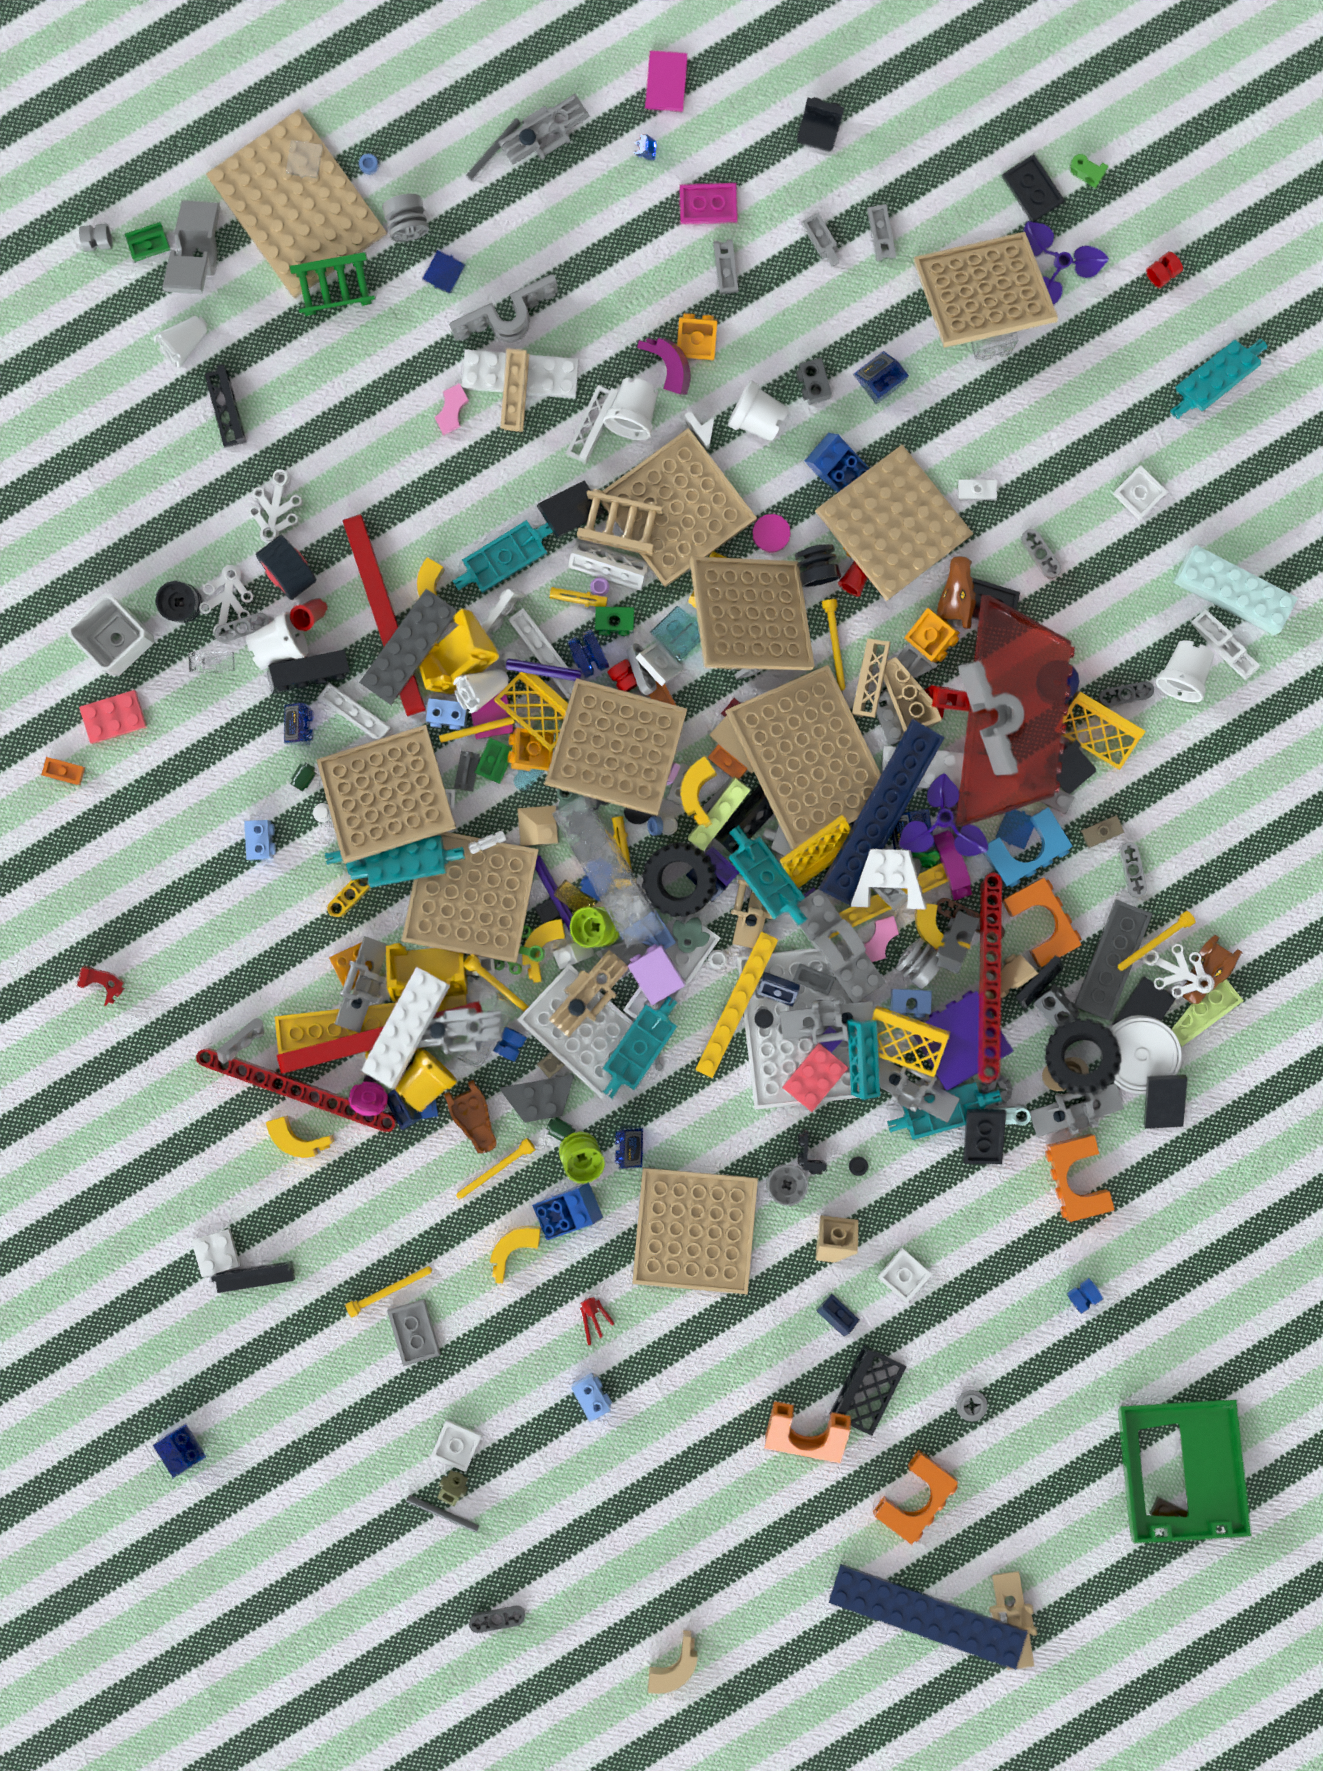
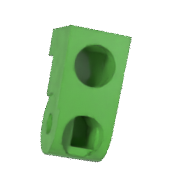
M1077 154L1073 157L1069 170L1077 178L1097 188L1109 166L1103 162L1098 166L1089 161L1084 154Z

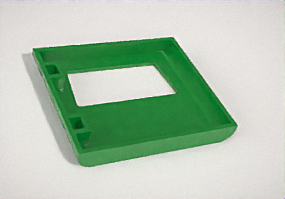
M1236 1399L1119 1406L1118 1419L1129 1530L1134 1544L1252 1537ZM1177 1423L1179 1424L1188 1516L1147 1515L1138 1431L1140 1429ZM1216 1525H1224L1225 1533H1217ZM1155 1529H1164L1165 1536L1156 1537Z

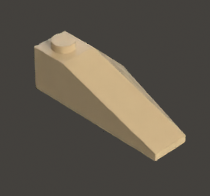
M896 657L887 660L883 679L904 732L912 719L929 729L942 721L937 707H932L933 700Z
M1015 954L1010 955L1005 959L1006 963L1001 966V998L1009 993L1008 989L1018 988L1038 974L1021 954L1016 956ZM986 992L987 998L994 1000V995L991 992Z

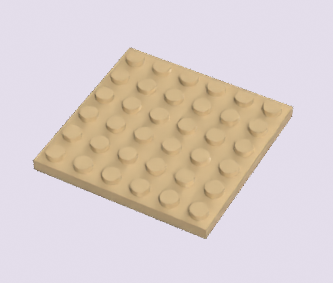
M1025 232L914 257V264L944 348L1055 323L1058 320L1057 313Z
M689 428L603 490L606 495L646 504L655 502L660 504V507H663V515L656 514L650 541L654 545L653 556L639 554L664 587L691 569L690 559L692 556L707 557L757 520V517ZM601 502L609 513L611 504ZM618 506L615 522L624 533L630 508ZM637 510L631 534L632 540L640 541L642 539L648 512Z
M903 445L899 446L815 510L886 601L973 535L972 531Z
M692 556L690 566L704 668L812 670L815 667L803 588L799 576L800 568L797 567L798 561Z
M576 678L545 785L658 816L687 709Z
M426 725L316 759L344 863L456 828Z
M449 832L433 835H441L443 846L446 850L463 847L465 859L449 861L445 866L446 873L414 879L402 942L517 963L538 849L497 842L494 846L484 850L480 849L479 852L472 854L468 847L469 843L478 842L481 838Z
M643 1167L632 1284L748 1294L758 1178Z

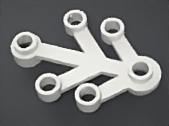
M281 469L276 470L272 476L273 481L276 483L272 505L265 497V491L262 488L257 487L253 490V496L260 501L269 515L268 524L261 516L259 507L252 506L249 509L250 516L255 518L261 527L260 538L267 544L278 537L279 533L287 527L298 524L299 519L293 513L288 514L286 519L277 525L276 521L278 517L293 507H300L303 503L300 496L293 495L289 501L280 506L283 488L289 482L288 474ZM280 476L285 477L283 482L278 481ZM257 491H262L260 497L256 496ZM295 498L299 499L298 504H293ZM254 509H258L257 515H252ZM291 517L296 518L295 522L290 523L289 519ZM273 532V536L268 538L267 533Z
M234 565L225 566L222 569L221 577L203 586V593L212 595L216 588L225 584V589L222 593L208 602L201 603L199 607L201 613L208 614L213 607L222 602L219 623L215 625L213 634L218 626L227 623L230 604L238 614V619L241 618L240 614L242 612H245L247 616L250 615L247 610L243 609L232 593L234 585L241 594V600L244 603H250L253 599V594L247 591L239 580L241 572ZM229 571L234 572L235 576L233 578L227 575ZM211 586L212 592H206L205 587ZM249 594L250 600H245L243 595ZM208 605L209 610L203 611L202 606ZM229 630L225 631L224 634L219 633V637L226 638V635L229 634Z
M1174 944L1171 949L1173 955L1176 956L1179 967L1159 958L1155 950H1151L1143 956L1145 964L1149 966L1157 965L1175 974L1165 978H1156L1154 981L1156 989L1163 990L1167 985L1183 980L1193 982L1183 987L1175 986L1172 989L1174 998L1179 999L1184 994L1196 990L1200 993H1209L1214 988V980L1210 975L1205 974L1201 964V955L1197 952H1193L1189 956L1190 962L1195 966L1197 975L1189 972L1183 955V946L1180 944ZM1180 947L1181 952L1175 953L1174 948ZM1150 955L1155 957L1152 962L1147 960ZM1194 955L1199 957V960L1196 962L1191 959ZM1157 981H1163V986L1158 987L1156 985ZM1202 981L1208 982L1207 987H1202L1200 984ZM1176 989L1181 990V994L1178 996L1174 994Z

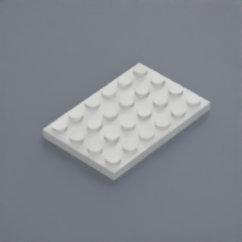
M569 963L517 1021L602 1099L605 1096L603 1091L612 1080V1075L602 1068L633 1022L611 1001L599 1012L594 1022L586 1017L570 1037L548 1019L569 996L564 990L575 981L579 974ZM598 991L586 1005V1008L591 1011L604 995Z

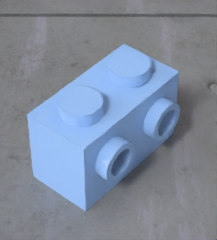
M429 698L426 722L430 723V727L442 728V725L449 726V729L461 730V727L466 728L468 709L464 710L459 702Z
M270 820L244 821L246 860L273 859V855L276 854L275 843H272V835L275 834L274 824H271Z
M593 1373L574 1382L571 1386L589 1422L609 1412L611 1409L610 1404H612L608 1394H604L601 1390L603 1385L599 1377H594Z

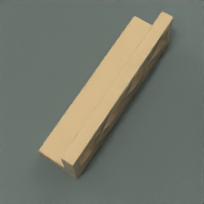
M867 638L852 714L856 717H876L891 644L888 641ZM877 646H885L884 653L876 657ZM878 662L881 667L880 672L873 676V665ZM874 681L877 685L876 691L869 695L870 682ZM870 699L873 704L872 712H865L866 701Z

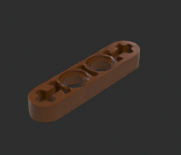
M941 898L935 904L938 905L937 912L949 919L951 917L955 918L957 911L960 909L964 910L967 915L980 918V914L949 898ZM946 901L948 902L947 906L953 908L954 905L957 906L952 916L949 915L951 913L949 910L941 911L940 903ZM987 918L989 923L995 924L994 921ZM1001 926L1002 939L1005 935V929L1003 928V926ZM976 929L975 932L980 934V929ZM987 936L988 939L995 941L992 936Z

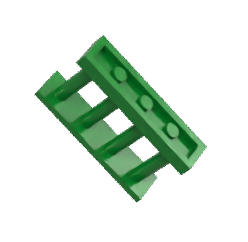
M363 252L289 266L291 274H296L299 277L305 308L299 309V313H305V316L315 315L316 310L360 302L361 306L373 304L372 300H376V296H369L363 269L364 261H368L367 253ZM351 263L356 269L362 297L350 300L344 272L345 265ZM334 267V270L337 271L343 299L341 302L331 303L325 274L327 272L326 268ZM315 270V274H318L324 305L314 307L306 277L308 271Z

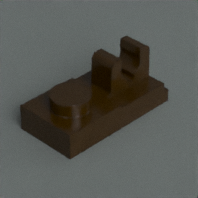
M1157 1496L1149 1514L1153 1516L1187 1517L1188 1511Z

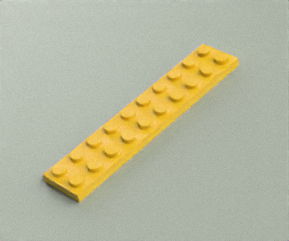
M466 995L444 997L436 1012L467 1004ZM397 1002L369 1005L360 1033L385 1026ZM339 1009L274 1016L278 1054L359 1032L335 1025Z

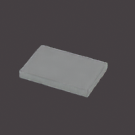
M425 1299L387 1310L403 1366L441 1355Z

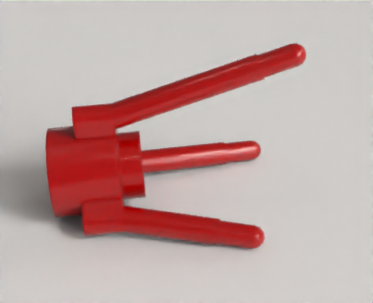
M595 1297L580 1302L582 1305L580 1310L589 1346L591 1345L587 1315L591 1316L600 1338L603 1337V1334L595 1316L599 1312L597 1308H599L612 1326L614 1325L613 1320L601 1305L600 1300H596Z

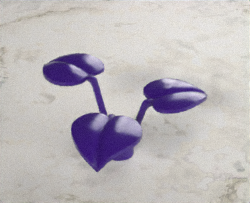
M1028 221L1023 229L1035 257L1039 256L1043 251L1046 254L1055 256L1054 266L1056 271L1051 279L1042 276L1053 305L1059 301L1063 292L1062 284L1054 281L1060 270L1066 269L1070 264H1076L1075 272L1082 278H1092L1099 273L1109 260V257L1101 250L1092 246H1081L1074 251L1075 261H1073L1072 256L1068 252H1061L1059 254L1058 252L1047 250L1054 241V234L1048 226Z
M945 773L941 774L932 782L927 792V800L930 806L935 808L941 806L937 822L929 830H927V826L923 822H910L902 831L899 846L913 853L925 852L934 843V838L929 833L937 826L942 828L951 826L958 835L954 840V847L959 854L971 857L988 851L987 839L978 827L966 824L959 832L955 823L952 822L953 813L946 808L955 806L960 794L957 786Z

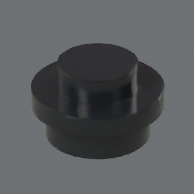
M761 1009L755 1014L754 1021L758 1027L768 1028L772 1025L774 1017L769 1010Z
M854 1157L849 1162V1170L856 1176H862L868 1170V1163L863 1157Z

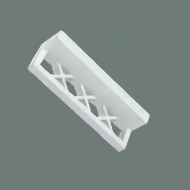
M597 386L566 451V455L587 464L605 426L603 423L607 410L611 409L618 394L617 390L613 388L608 390L602 386ZM599 393L607 394L605 403L599 405L597 400ZM598 409L599 415L597 419L591 422L589 418L590 412ZM590 426L591 432L589 436L583 439L581 435L582 428ZM582 443L583 449L580 455L571 452L574 445Z
M578 539L571 552L568 565L569 568L637 590H641L649 567L643 560ZM579 547H580V548H584V549H587V551L584 552V551L578 550V548H579ZM597 554H602V555H605L606 557H603V558H602V557H599ZM615 560H621L624 563H618ZM634 566L642 567L643 570L634 568Z

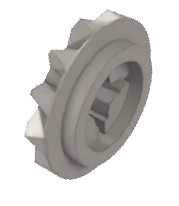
M999 1075L990 1083L983 1082L982 1095L992 1092L989 1090L995 1089L996 1082L999 1088L1005 1089L999 1095L1002 1098V1102L992 1105H1002L1011 1098L1013 1088L1010 1081L1002 1075Z
M968 1390L962 1392L957 1399L956 1408L964 1420L977 1421L986 1414L987 1401L980 1392ZM970 1398L975 1404H979L973 1407V1413L969 1407H966L970 1403Z

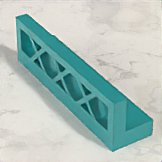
M853 1019L847 1020L851 1095L863 1100L879 1097L877 1021L868 1020L860 1022Z

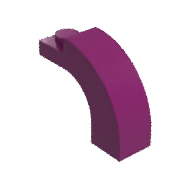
M646 338V341L639 340L637 348L655 353L665 362L667 375L663 389L687 395L691 375L690 366L684 352L674 342L665 338H658V340Z
M950 830L933 835L934 850L941 856L940 861L945 870L953 900L956 901L972 895L970 877L962 855L954 847L955 839Z

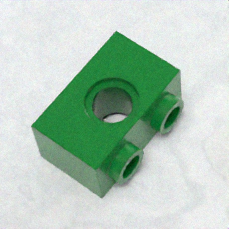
M596 607L595 632L601 636H610L611 633H618V636H630V633H634V607ZM616 617L620 620V624L618 626H611L609 624L610 619Z

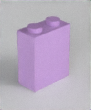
M662 944L650 946L646 949L647 953L642 956L640 954L633 956L628 964V968L651 1005L676 992L686 984Z

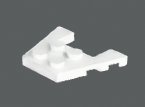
M870 849L851 907H870L871 887L908 888L907 909H926L927 906L922 896L921 886H919L911 851Z

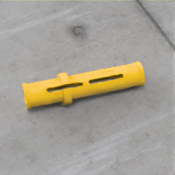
M551 587L550 599L583 604L585 607H607L608 597L593 595L591 592L582 593Z
M624 816L611 818L614 829L613 839L616 841L620 865V875L633 873Z

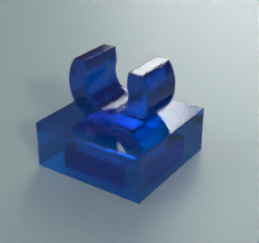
M648 134L640 135V140L635 141L639 150L634 151V154L638 157H644L648 161L655 160L657 141Z

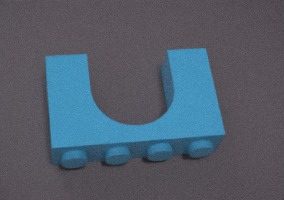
M1049 807L1029 818L1041 838L1040 853L1033 861L1024 863L1015 860L1006 849L1000 837L988 843V851L983 854L994 872L1000 875L1004 887H1014L1020 883V878L1023 876L1028 878L1037 873L1035 869L1040 866L1043 868L1053 863V858L1056 856L1061 858L1069 853L1068 849L1073 847Z

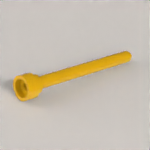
M837 599L822 601V608L825 609V613L828 615L837 684L840 690L844 691L846 686L835 617L838 604Z
M1189 911L1182 913L1178 922L1118 964V969L1120 971L1125 970L1181 928L1191 927L1196 923L1194 916Z
M474 954L469 955L465 959L463 966L467 970L476 971L523 1012L528 1009L529 1006L481 966L479 958Z
M529 1138L521 1141V1145H519L516 1151L460 1190L456 1197L458 1199L464 1198L523 1154L530 1155L536 1150Z
M429 1266L359 1302L352 1300L346 1303L345 1307L351 1318L359 1315L362 1308L429 1275L432 1272V1268Z

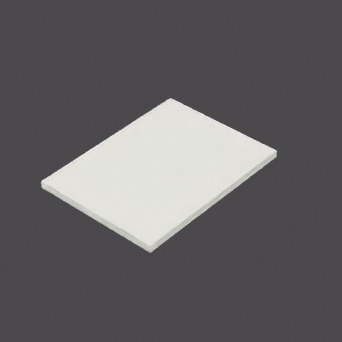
M847 944L836 945L844 960L853 954ZM818 948L772 953L764 972L792 981L800 963L834 977L827 967V959ZM750 955L737 957L739 977ZM762 974L743 1013L754 1109L800 1105L801 1103L784 1090L782 1086L816 1045H813L812 1036L783 1039L780 1012L808 1009L812 1007V1002L839 999L840 1004H850L852 1002L835 978L829 996L800 984L799 993L792 1007L757 994L763 977ZM761 1009L769 1010L773 1014L774 1021L768 1028H760L754 1021L755 1014ZM806 1017L803 1020V1025L806 1027H811L814 1024V1020L811 1017ZM829 1026L817 1029L816 1035H821ZM831 1026L837 1033L843 1032L842 1027ZM843 1040L832 1054L849 1068L821 1102L858 1098L851 1095L848 1041Z

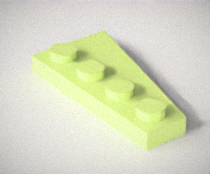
M1227 979L1207 993L1199 1004L1192 1003L1171 1030L1176 1035L1180 1047L1184 1046L1243 1002V999Z

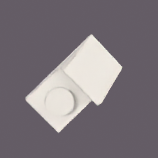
M691 411L687 412L684 415V421L706 450L709 449L714 417L701 426L702 421L697 414L693 415Z
M576 942L553 952L560 970L566 968L569 963L573 965L595 956L592 947H582Z

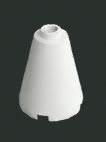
M193 316L157 333L153 340L155 344L159 342L161 345L159 350L165 358L173 365L177 363L179 368L204 337L208 325L202 317Z
M500 669L462 675L454 680V685L457 684V690L454 691L455 696L464 710L469 709V713H473L500 693L508 685L509 678Z

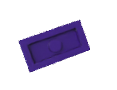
M713 846L705 853L709 855L712 864L715 865L717 878L725 886L739 874V871Z

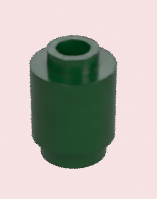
M306 762L304 765L300 763L291 777L292 781L290 784L303 792L305 788L309 787L317 774L314 772L315 767Z
M557 1117L554 1120L550 1119L546 1127L549 1130L547 1134L561 1142L568 1135L575 1133L576 1130L572 1128L571 1124Z

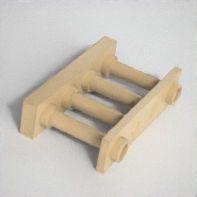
M507 349L500 425V428L504 430L523 432L530 356L526 350Z
M598 489L588 490L587 496L588 499H592L587 525L584 526V529L578 528V539L653 556L654 545L650 541L656 514L663 515V507H660V504L655 502L646 504L606 495ZM600 501L611 504L606 527L602 533L594 529ZM618 506L630 508L624 534L621 537L614 536V533H612ZM637 510L648 512L643 537L640 541L632 540L631 537Z

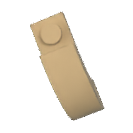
M683 1630L681 1655L673 1665L664 1668L649 1667L648 1693L663 1694L672 1692L683 1686L692 1676L698 1657L697 1651H693L695 1638H691V1631Z

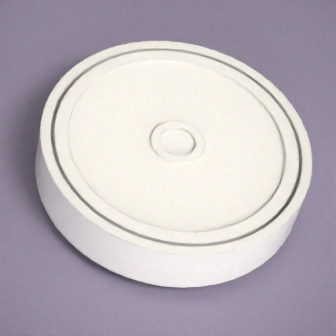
M1136 1015L1124 1018L1112 1026L1110 1030L1118 1040L1122 1057L1120 1071L1114 1081L1117 1086L1131 1093L1146 1094L1147 1077L1177 1074L1181 1064V1047L1176 1035L1162 1021L1150 1016Z

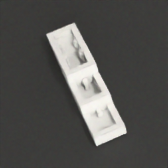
M1206 609L1191 622L1212 648L1245 681L1260 668V664L1246 653L1247 649L1234 639L1233 634Z

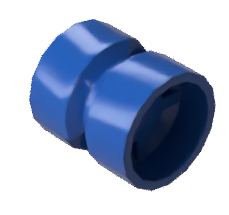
M505 1026L502 1032V1040L497 1042L493 1051L515 1062L520 1053L518 1048L523 1047L527 1037Z
M1090 1278L1082 1282L1080 1288L1075 1287L1067 1292L1069 1299L1080 1314L1089 1310L1091 1304L1096 1305L1104 1300Z

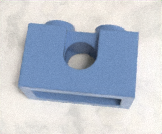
M891 989L890 1010L907 1016V1013H914V1017H926V1014H931L932 991ZM909 998L915 1000V1007L912 1009L906 1006Z

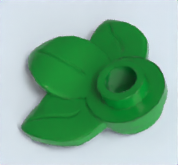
M937 851L911 852L913 858L919 859L920 864L924 868L929 869L937 866L938 860L941 857Z

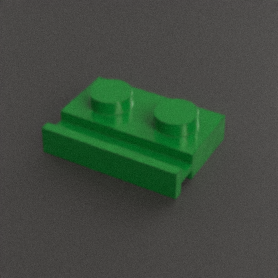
M161 222L124 234L134 262L171 250Z
M489 738L474 773L500 784L509 765L508 754L512 751V748Z

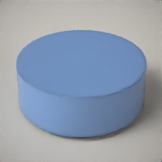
M365 154L359 160V167L364 174L372 175L377 172L379 164L374 155Z
M652 816L648 820V831L653 836L661 835L663 831V821L659 816Z

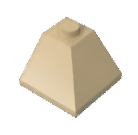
M556 806L518 808L520 846L559 844Z
M820 1215L816 1260L836 1263L857 1254L858 1220Z

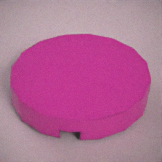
M767 514L759 518L752 531L756 546L768 553L782 550L787 545L791 535L787 521L776 514Z
M375 1082L356 1084L350 1091V1106L361 1115H378L387 1106L388 1095L385 1093L384 1088Z

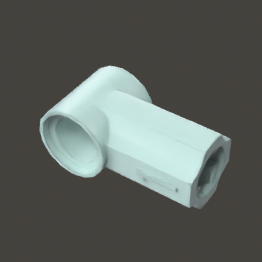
M1021 1105L991 1108L1006 1110L1005 1124L1026 1125L1031 1119L1030 1112ZM1019 1111L1026 1112V1116L1022 1120L1016 1118V1114Z

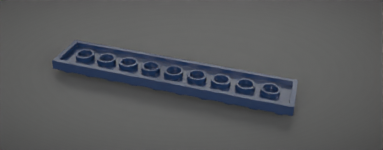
M911 720L820 884L819 890L851 906L870 849L883 850L945 737L916 720Z
M840 1564L829 1599V1603L1014 1670H1017L1028 1631L843 1564Z

